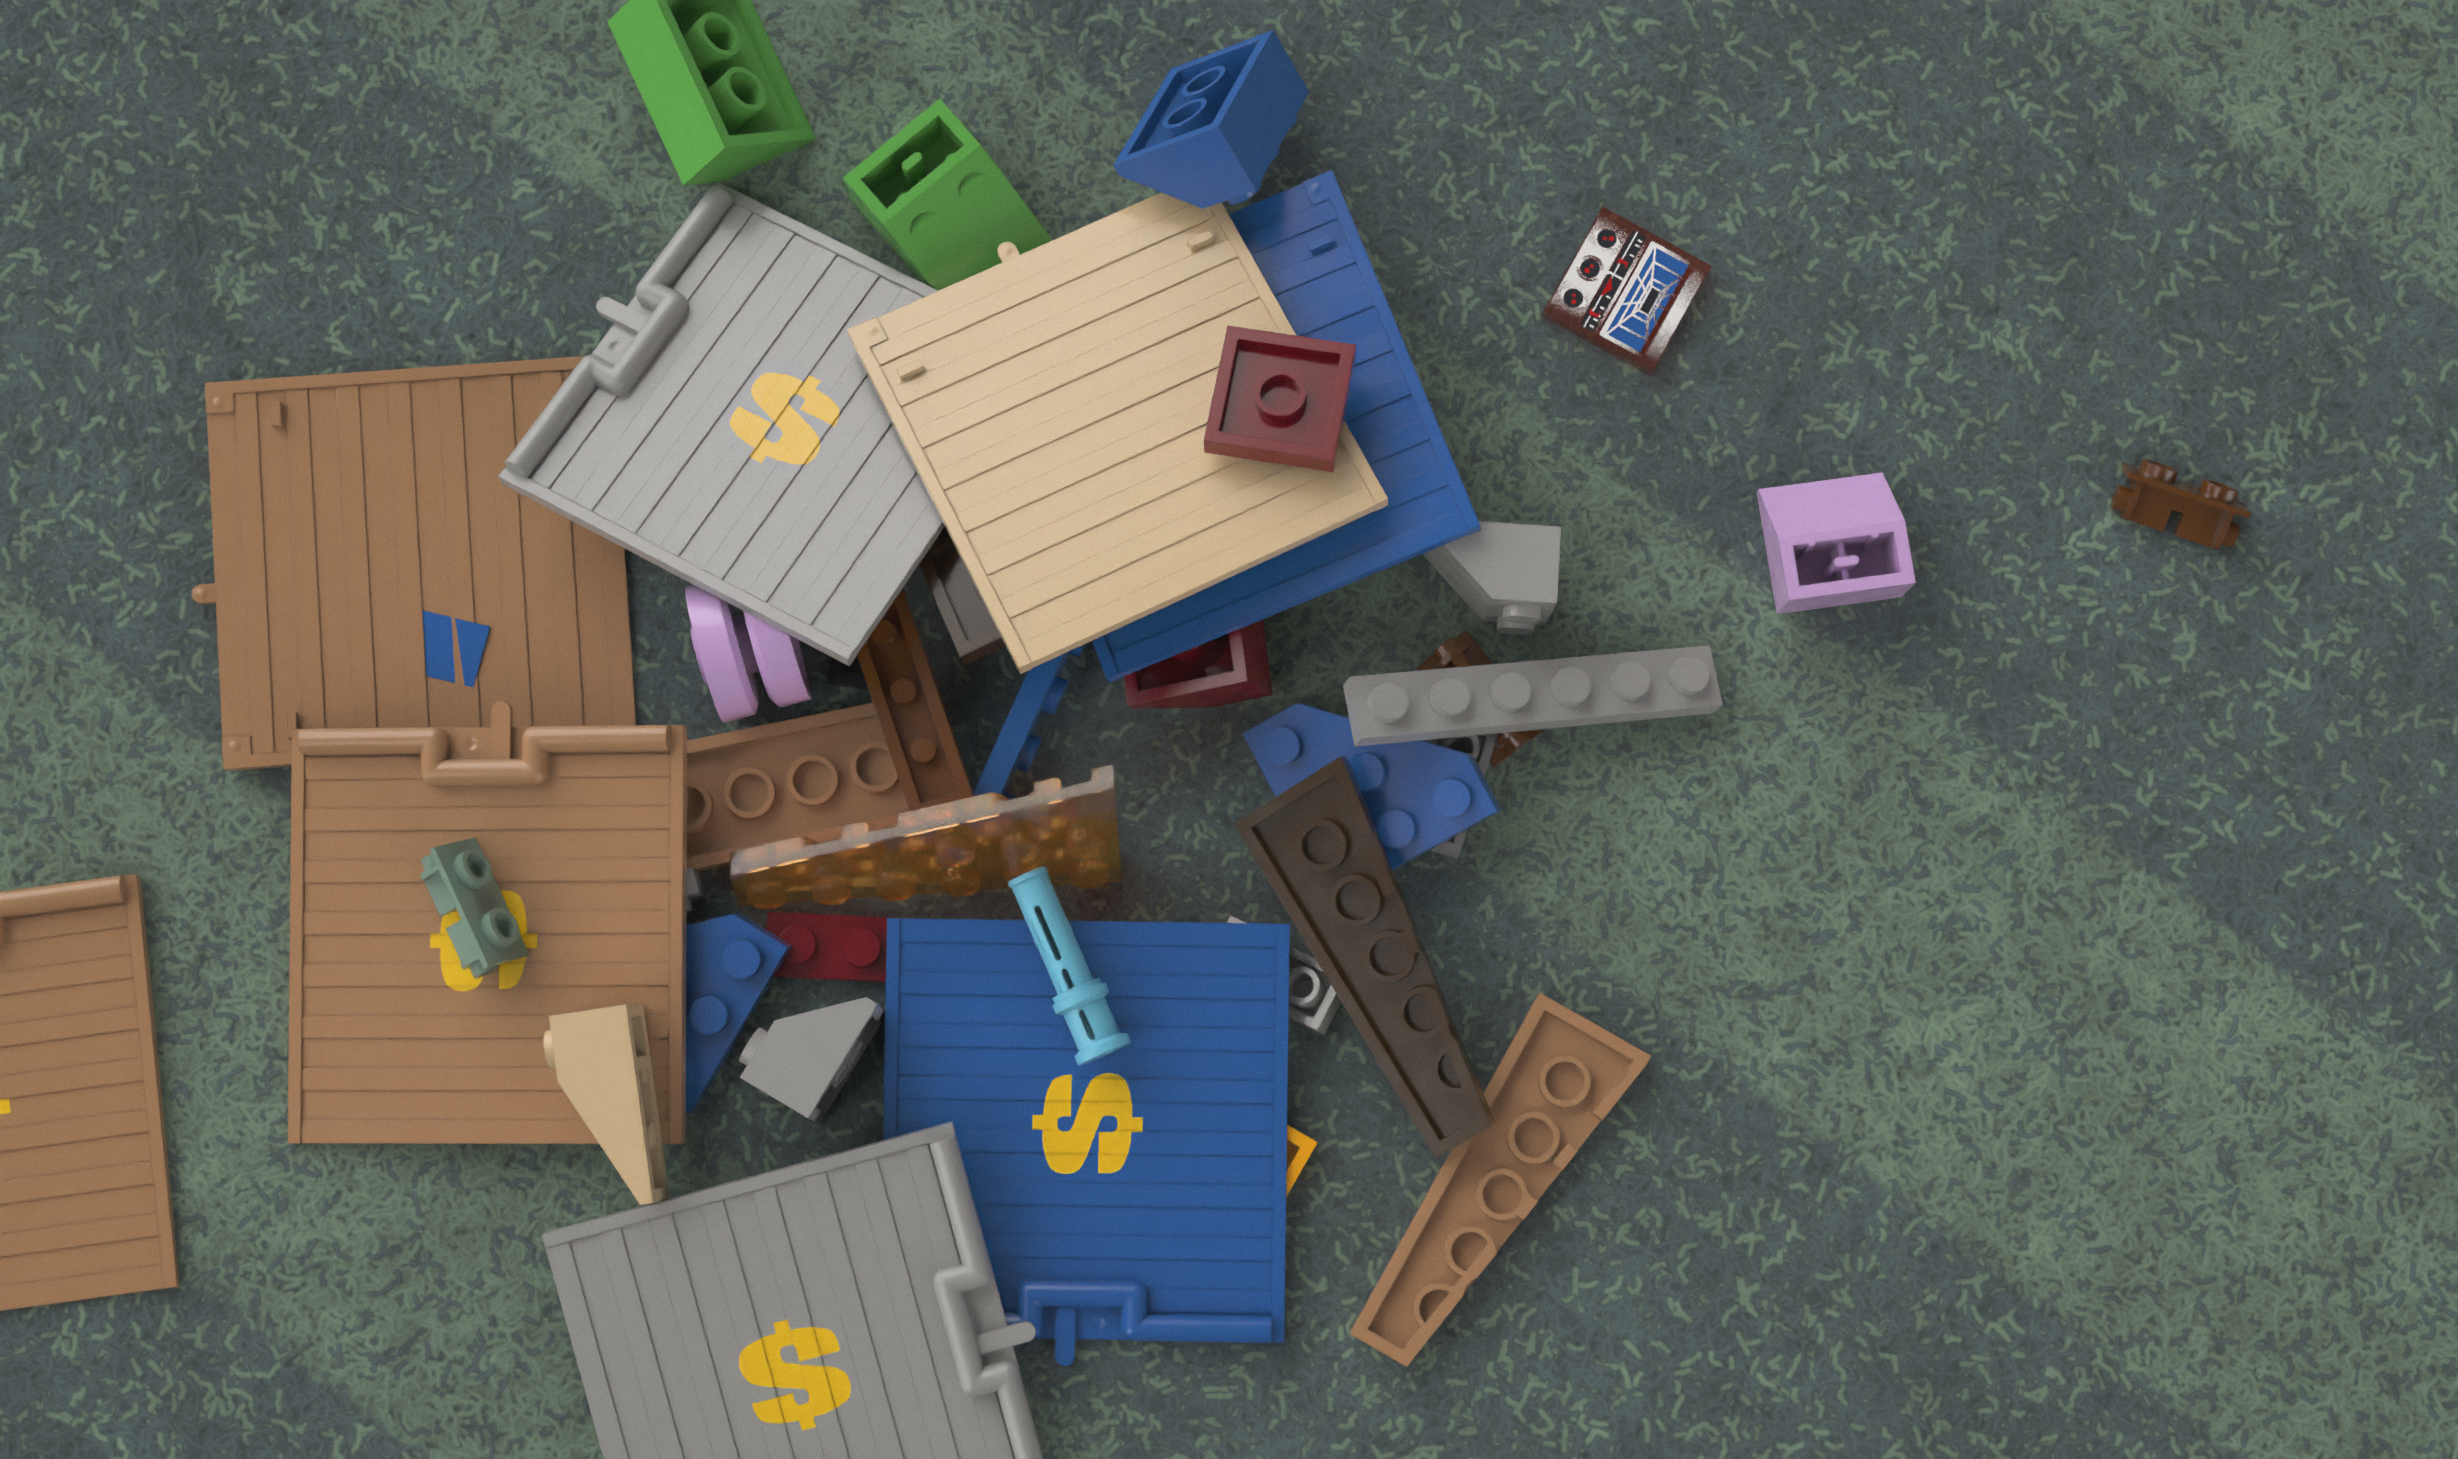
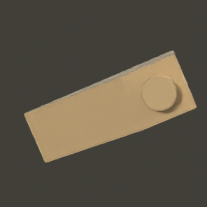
M643 1003L549 1016L550 1030H546L544 1034V1053L549 1068L556 1069L559 1085L638 1203L643 1205L669 1199L670 1194Z

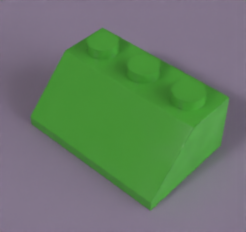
M629 0L607 22L683 186L725 181L816 139L751 0Z

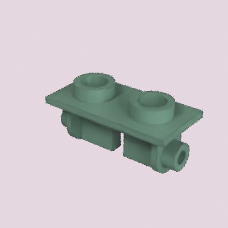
M476 837L430 849L431 854L420 860L425 870L420 874V877L425 882L440 917L448 915L455 910L460 915L461 920L447 927L446 930L459 956L462 969H470L474 979H477L497 970L499 964L528 956L529 953L519 933L517 921L506 905L492 874L490 862L483 854Z

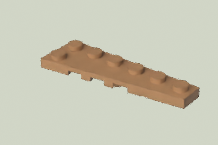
M1541 993L1537 994L1483 1091L1495 1123L1451 1149L1349 1334L1407 1367L1464 1296L1467 1289L1491 1262L1520 1222L1525 1219L1537 1204L1543 1193L1579 1151L1578 1149L1644 1069L1651 1055Z

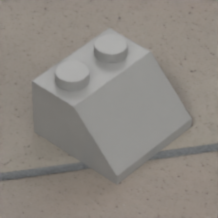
M1479 521L1481 531L1423 553V556L1482 621L1497 622L1496 631L1513 635L1533 634L1535 632V625H1546L1557 605L1561 527Z
M864 997L775 1020L768 1032L759 1027L748 1041L740 1056L739 1061L746 1065L740 1078L806 1118L821 1124L885 1019V1010L876 1002Z

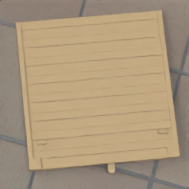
M1161 192L1021 255L1013 243L1004 242L999 245L997 250L1001 261L1000 264L883 316L874 317L847 329L849 339L1020 674L1373 511L1388 506L1387 495L1345 421H1343L1334 472L1204 453V436L1227 325L1297 336L1222 202L1202 209Z

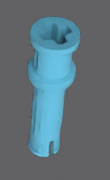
M1042 866L1010 880L1008 885L1014 892L1034 943L1040 952L1058 995L1052 998L1055 1003L1052 1007L1056 1015H1063L1079 1050L1074 1057L1078 1066H1081L1117 1051L1132 1042L1128 1033H1120L1105 999L1109 989L1105 982L1102 983L1100 977L1093 979L1074 936L1073 929L1067 920L1047 874L1049 873L1047 867Z

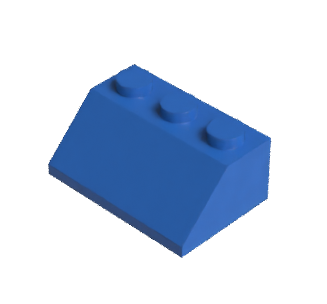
M1274 30L1171 68L1113 165L1119 176L1202 209L1224 201H1228L1232 205L1238 204L1256 194L1262 186L1261 180L1270 163L1278 156L1280 152L1279 147L1288 130L1296 123V115L1309 93Z

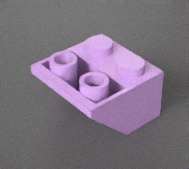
M1883 472L1758 489L1757 498L1777 614L1899 598L1916 583L1905 519Z

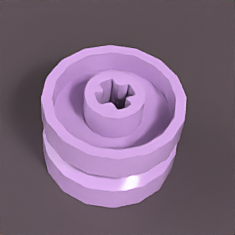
M695 585L686 586L685 595L692 626L690 632L703 680L709 687L716 710L724 723L756 714L759 696L754 673L757 672L761 674L769 698L780 708L811 700L808 675L798 639L745 611L737 614L735 606Z

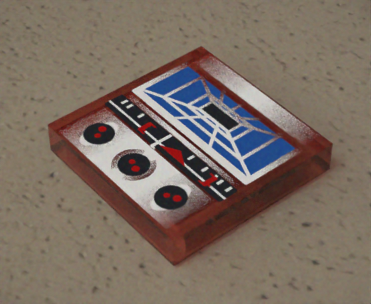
M1602 206L1543 310L1541 317L1651 376L1712 265Z

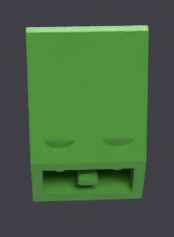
M938 99L843 177L849 200L922 283L938 291L1000 264L1001 261L997 250L999 245L1004 242L1013 243L1021 255L1052 241V238L985 149L941 99Z

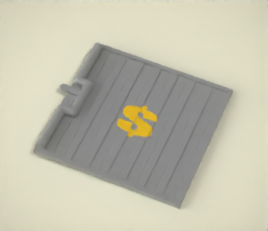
M718 182L708 189L636 287V295L628 306L609 297H603L597 301L596 309L598 314L613 322L614 325L593 353L581 359L505 461L506 467L499 475L501 484L850 666L945 525L849 339L847 329L874 317L883 316L938 290Z
M953 1121L542 1234L604 1459H1044L1014 1350V1345L1031 1341L1035 1336L1036 1329L1033 1323L1029 1321H1022L1011 1325L1007 1324Z

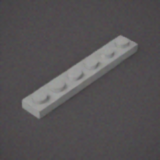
M1710 645L1352 676L1343 684L1354 747L1712 714L1723 706Z

